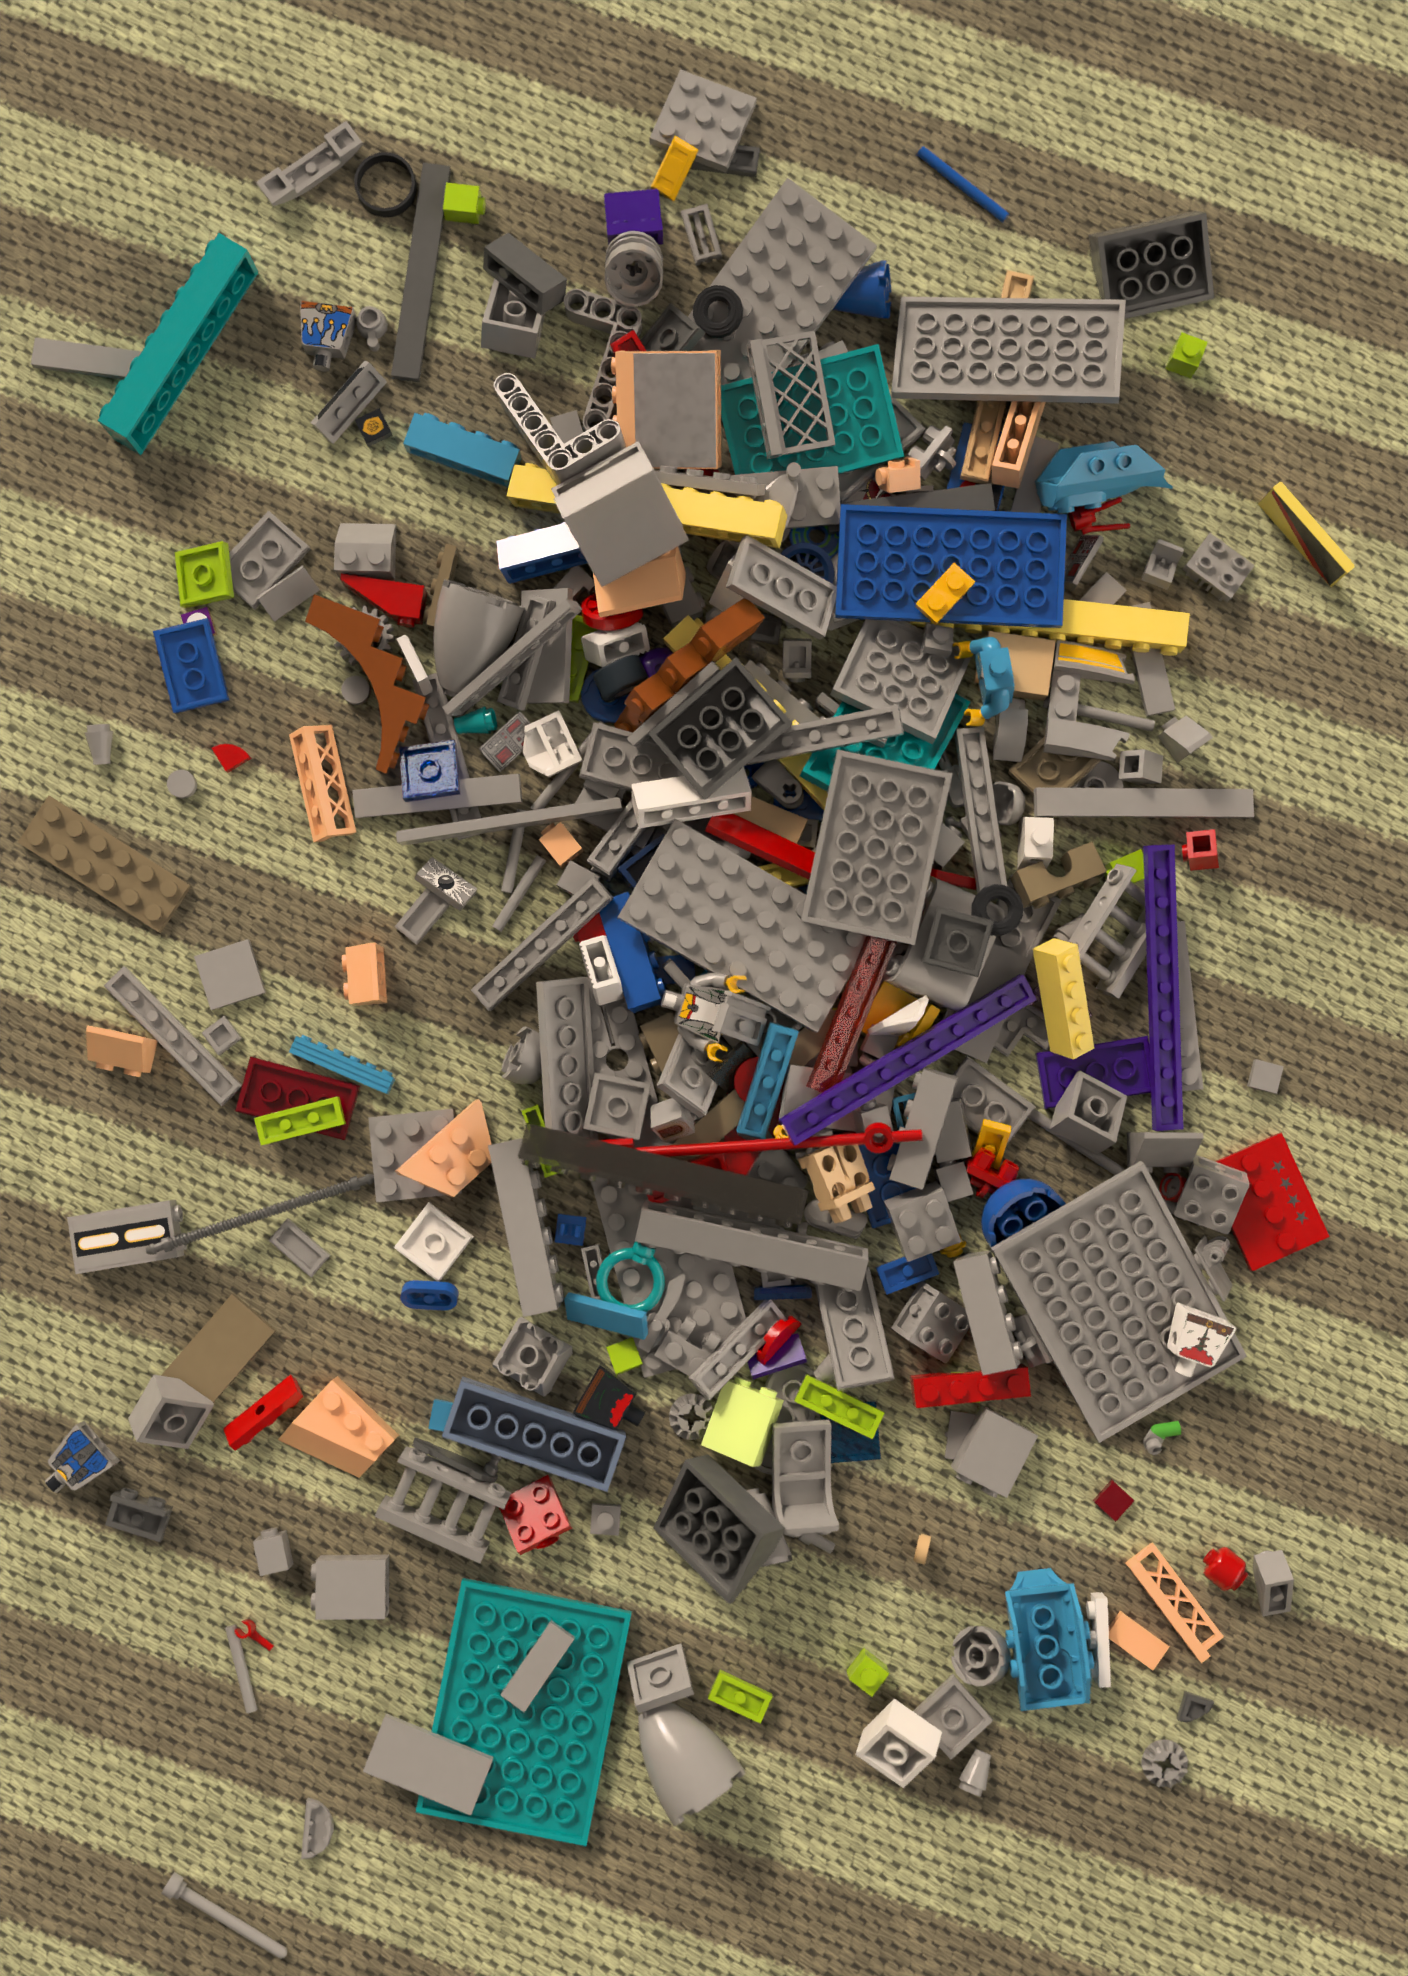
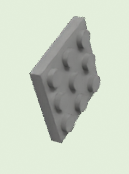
M680 69L650 136V145L668 151L674 136H677L699 150L694 161L726 173L754 111L757 98Z
M454 1109L368 1117L376 1202L445 1195L410 1178L400 1176L395 1171L455 1118Z

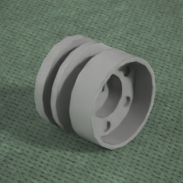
M628 231L621 233L610 242L606 250L604 281L607 291L616 301L625 306L637 307L645 305L657 297L662 288L663 255L658 243L653 237L644 232ZM633 261H637L635 263V266H632L630 264H632Z

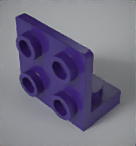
M658 189L604 194L608 246L619 234L628 231L644 232L653 237L658 245L663 244V226Z

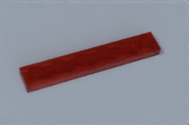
M866 935L806 1087L823 1093L842 1081L897 941Z

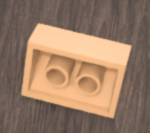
M677 546L601 587L593 573L600 618L682 600L686 571L679 547Z

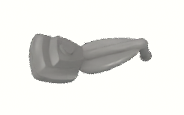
M795 462L788 465L785 475L779 476L766 486L764 496H756L754 499L757 502L774 500L783 505L787 514L785 529L794 510L798 492L797 481L800 478L801 472L800 465ZM722 540L711 555L707 564V570L718 581L727 563L737 553L740 542Z

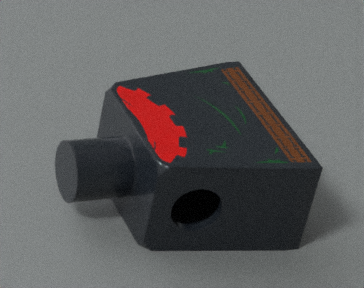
M601 1362L576 1405L573 1414L616 1430L622 1419L638 1426L646 1411L632 1404L637 1391Z

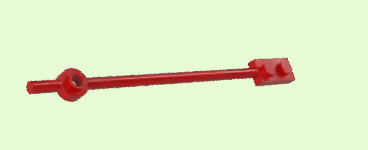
M876 1122L870 1124L864 1133L810 1136L797 1145H793L789 1138L634 1147L633 1138L578 1141L576 1142L575 1149L579 1172L636 1169V1159L849 1145H865L871 1152L884 1153L892 1147L893 1143L923 1141L922 1129L892 1131L887 1124ZM876 1133L883 1134L881 1137L874 1136Z

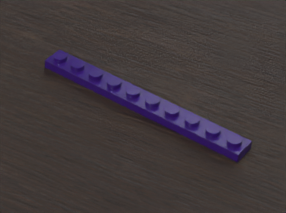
M1175 844L1143 846L1152 1130L1183 1129Z
M1022 974L1017 975L967 1005L962 1010L957 1011L781 1117L779 1121L793 1145L799 1144L1037 1000L1025 976Z

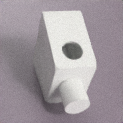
M1021 816L1018 826L1017 869L1025 868L1040 861L1043 862L1047 869L1053 857V818Z

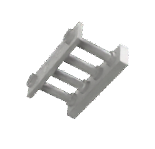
M1116 864L1108 873L1104 885L1071 938L1067 941L1078 945L1080 963L1100 977L1096 989L1105 995L1117 999L1120 998L1147 954L1145 892L1130 881L1137 870L1120 864ZM1124 891L1144 906V910L1137 921L1115 905ZM1109 915L1130 930L1122 945L1101 929ZM1094 938L1115 954L1108 968H1105L1086 953Z
M406 1446L398 1459V1463L405 1465L406 1468L393 1497L387 1495L384 1497L375 1517L477 1563H481L490 1541L483 1537L495 1507L504 1509L511 1492L507 1491L500 1484L478 1480L462 1470L426 1455L417 1448ZM417 1471L432 1477V1481L419 1509L409 1506L404 1502ZM443 1483L459 1489L448 1517L444 1521L432 1516L430 1513ZM469 1494L485 1501L472 1532L457 1526Z

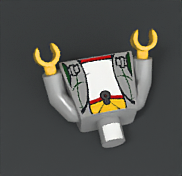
M707 973L694 977L690 983H685L681 994L666 990L662 999L661 1007L676 1011L674 1022L678 1025V1033L691 1047L704 1054H708V1057L716 1062H722V1060L716 1057V1051L721 1049L727 1052L728 1050L723 1045L713 1043L719 1042L721 1033L712 1031L720 1004L725 1002L727 996L724 995L725 990L734 993L746 991L737 987L738 980H747L746 976L743 975L731 977V975L721 973Z

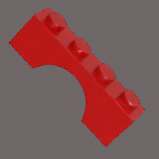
M1019 1364L1016 1369L982 1375L981 1370L963 1373L937 1372L910 1375L912 1400L916 1408L1031 1396L1028 1367L1024 1364Z

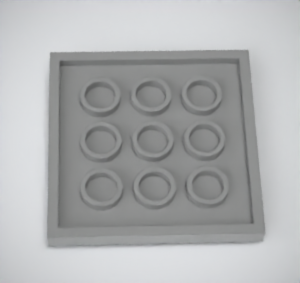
M865 619L830 695L862 711L899 705L903 730L933 744L971 657L955 659L954 656H958L960 653L957 646L952 647V653L949 658L923 653L922 629L906 621Z

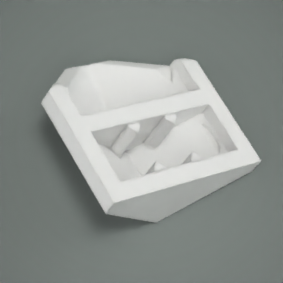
M559 710L525 726L523 754L530 768L547 777H551L583 761Z
M925 995L867 1029L870 1035L901 1036L909 1032L916 1026L924 1014L929 1001L928 997Z

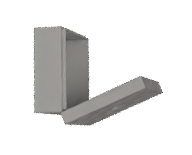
M639 441L551 488L555 496L554 501L563 520L601 587L689 541L683 525Z

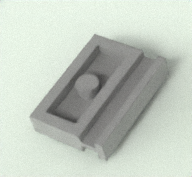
M725 990L724 995L727 996L725 1002L720 1004L712 1031L759 1046L767 1021L764 1017L766 1011H770L771 1007Z

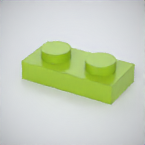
M719 1670L708 1694V1699L761 1724L772 1699V1693Z

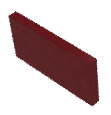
M250 1057L235 1111L259 1117L338 1096L340 1097L346 1124L315 1133L346 1140L360 1085Z

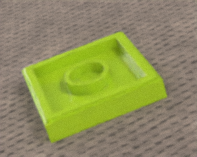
M220 541L174 552L180 607L191 608L234 598L227 542Z

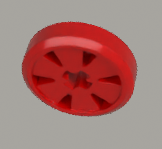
M596 593L587 597L581 604L583 622L589 627L602 631H616L628 628L638 622L643 616L642 608L600 618Z

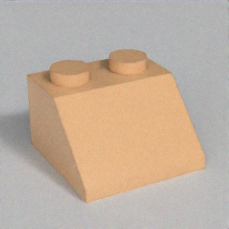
M377 943L346 947V955H342V968L344 972H347L348 983H344L343 986L345 1000H349V1004L353 1006L387 1003L384 947Z
M88 1025L86 1029L87 1058L89 1061L97 1062L96 1068L113 1071L114 1066L124 1068L123 1074L141 1077L142 1072H151L158 1043L157 1040Z

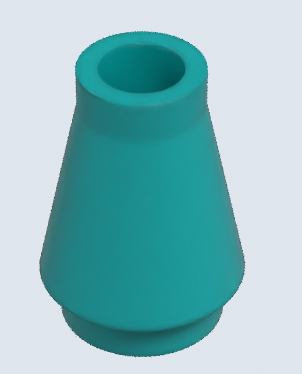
M486 706L454 718L457 734H491V731L497 730L498 727L494 709H487Z

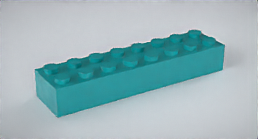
M220 233L217 234L214 240L209 241L203 258L192 267L190 278L185 286H181L176 292L174 303L170 309L163 312L156 331L147 337L145 348L139 356L132 360L127 376L124 380L118 382L115 387L114 396L109 403L102 407L98 422L114 440L140 456L259 273L247 249Z

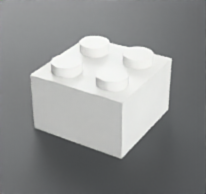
M893 1699L863 1729L855 1755L904 1788L936 1757L942 1732Z

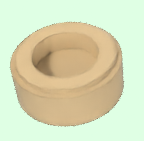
M919 1535L914 1555L915 1563L925 1565L931 1536Z

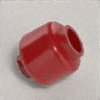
M1222 1547L1218 1551L1212 1548L1202 1561L1206 1564L1204 1568L1205 1577L1222 1591L1230 1589L1235 1591L1248 1575L1245 1571V1561L1227 1547Z

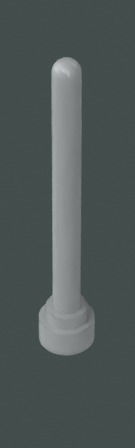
M176 1872L172 1874L161 1892L162 1895L170 1900L172 1897L177 1900L180 1897L280 1959L286 1957V1947L186 1886L187 1883L183 1881V1876Z

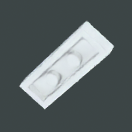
M1102 1592L1091 1593V1601L1086 1603L1087 1618L1092 1619V1631H1090V1639H1087L1089 1649H1093L1094 1669H1090V1674L1099 1688L1111 1687L1107 1597Z

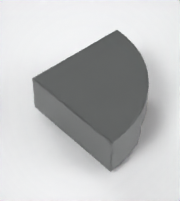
M1185 1691L1176 1719L1181 1722H1192L1207 1714L1213 1707L1214 1701Z

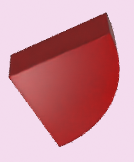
M220 744L211 748L227 773L252 759L247 752L236 745Z

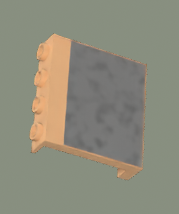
M721 350L616 351L615 357H612L611 360L612 374L616 375V386L612 388L613 404H617V415L613 416V420L620 425L626 448L639 441L653 469H660V465L677 467V469L720 468L722 466Z

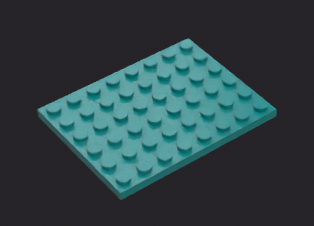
M463 1578L432 1732L494 1758L471 1815L421 1795L418 1797L416 1813L587 1846L632 1611ZM552 1620L575 1636V1638L528 1708L523 1712L500 1695Z

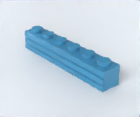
M303 1034L301 1037H295L289 1050L290 1053L385 1094H389L396 1079L392 1077V1072L385 1069L382 1072L376 1070L377 1066L367 1062L364 1065L360 1063L359 1058L352 1055L350 1058L343 1056V1051L335 1048L334 1051L327 1049L328 1045L319 1041L315 1044L311 1042L312 1038Z

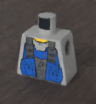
M83 1421L71 1429L48 1459V1464L55 1472L45 1480V1483L55 1493H58L66 1484L71 1490L76 1491L118 1464L120 1460L89 1425Z

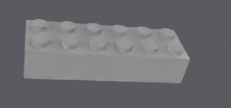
M527 1138L488 1145L523 1317L558 1310L565 1295L562 1282H556L555 1273L559 1271L556 1254L551 1255L549 1245L553 1243L550 1226L545 1227L543 1217L547 1215L545 1199H539L537 1188L542 1187L538 1170L533 1171L531 1160L536 1159L533 1143H528Z

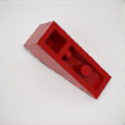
M341 573L340 580L344 586L394 621H398V625L414 628L415 624H423L428 593L423 585Z

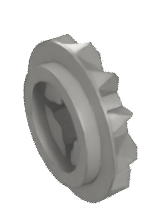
M685 1394L679 1397L671 1406L669 1412L670 1426L677 1436L687 1440L701 1439L705 1435L714 1409L711 1403L703 1396ZM692 1405H695L696 1415L704 1418V1420L694 1421L692 1429H689L688 1419L679 1415L689 1414Z
M1163 1739L1151 1743L1145 1749L1141 1765L1146 1778L1157 1787L1171 1788L1172 1785L1182 1783V1778L1188 1773L1187 1766L1189 1760L1180 1745L1171 1740ZM1169 1756V1761L1175 1768H1166L1165 1772L1162 1773V1768L1156 1761H1165L1166 1757Z

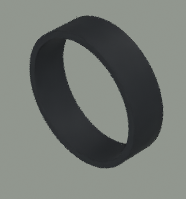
M389 152L373 154L359 165L355 173L354 186L358 199L362 206L375 216L385 218L398 216L412 205L416 197L417 184L413 170L409 163L397 154ZM382 162H392L402 166L409 172L412 178V185L408 196L400 204L390 208L375 207L366 202L360 194V182L365 172L370 167Z

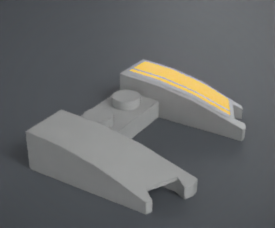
M1057 640L1053 657L1043 752L1115 760L1117 755L1112 752L1119 741L1126 744L1130 733L1076 722L1081 678L1134 684L1135 677L1133 673L1128 674L1123 664V661L1126 660L1125 654L1096 646Z

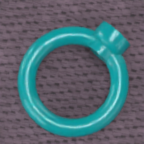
M635 1241L632 1248L619 1249L607 1256L601 1263L596 1277V1287L601 1300L644 1312L651 1310L661 1299L665 1287L663 1269L654 1257L656 1248H649ZM632 1259L640 1264L647 1265L653 1275V1288L650 1295L638 1304L628 1305L621 1303L609 1291V1273L614 1265L622 1260Z

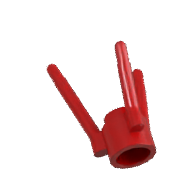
M1118 497L1102 503L1099 508L1085 509L1084 506H1074L1075 511L1068 512L1073 530L1075 532L1081 530L1082 535L1090 532L1129 529L1131 527L1129 523L1092 526V523L1096 522L1095 513L1122 502V498Z

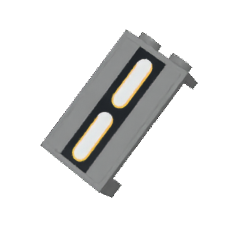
M176 1200L67 1217L75 1274L184 1256V1250H187L186 1243L185 1245L182 1244V1246L178 1245V1247L166 1253L164 1250L157 1252L155 1255L146 1253V1248L152 1243H160L161 1239L166 1237L173 1238L177 1235L180 1236V1234L184 1235V1233H181L179 1223L183 1221V1211L181 1205H177Z

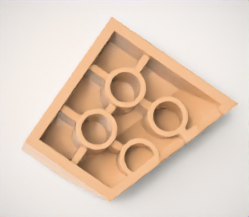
M337 1376L291 1423L278 1440L360 1478L394 1442L399 1434Z

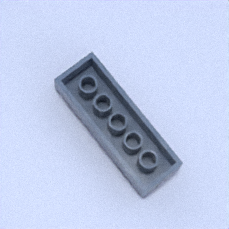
M462 1377L442 1437L607 1492L626 1439V1432L619 1428L615 1430L576 1416L571 1412Z

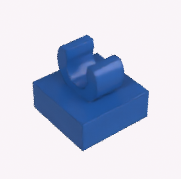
M558 1214L555 1242L583 1246L587 1217Z

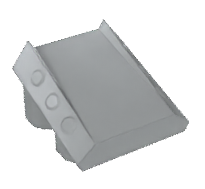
M520 1317L492 1366L505 1376L520 1382L521 1386L525 1389L535 1391L544 1397L552 1391L553 1385L572 1355L573 1347Z

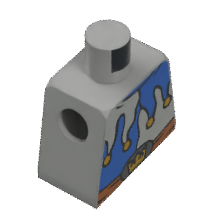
M301 301L302 346L307 355H314L313 368L318 371L327 372L330 370L331 358L345 359L356 326V312L353 307Z

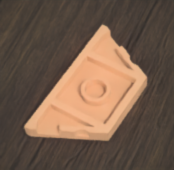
M479 1099L473 1101L395 1172L428 1188L431 1187L438 1190V1192L449 1197L456 1196L491 1164L488 1145H492L482 1102Z

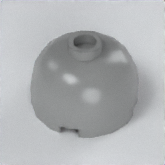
M525 1026L516 1034V1036L521 1038L514 1047L512 1044L510 1045L501 1069L505 1073L502 1075L503 1079L520 1085L532 1084L542 1077L539 1032Z
M970 1626L960 1631L954 1639L953 1646H955L954 1656H951L952 1665L956 1674L963 1682L975 1686H990L1002 1680L1008 1672L1011 1652L1010 1648L1008 1649L1006 1639L998 1631L986 1626Z

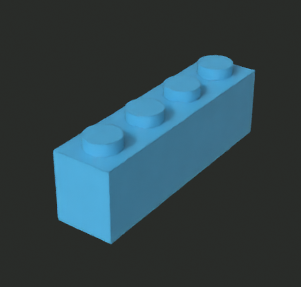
M414 413L403 442L408 453L505 487H509L514 464L520 465L522 459L520 449H517L518 447L509 441L503 440L500 443L491 440V437L486 433L476 431L475 434L468 432L460 424L450 422L448 425L440 422L436 416L429 413H424L423 415Z

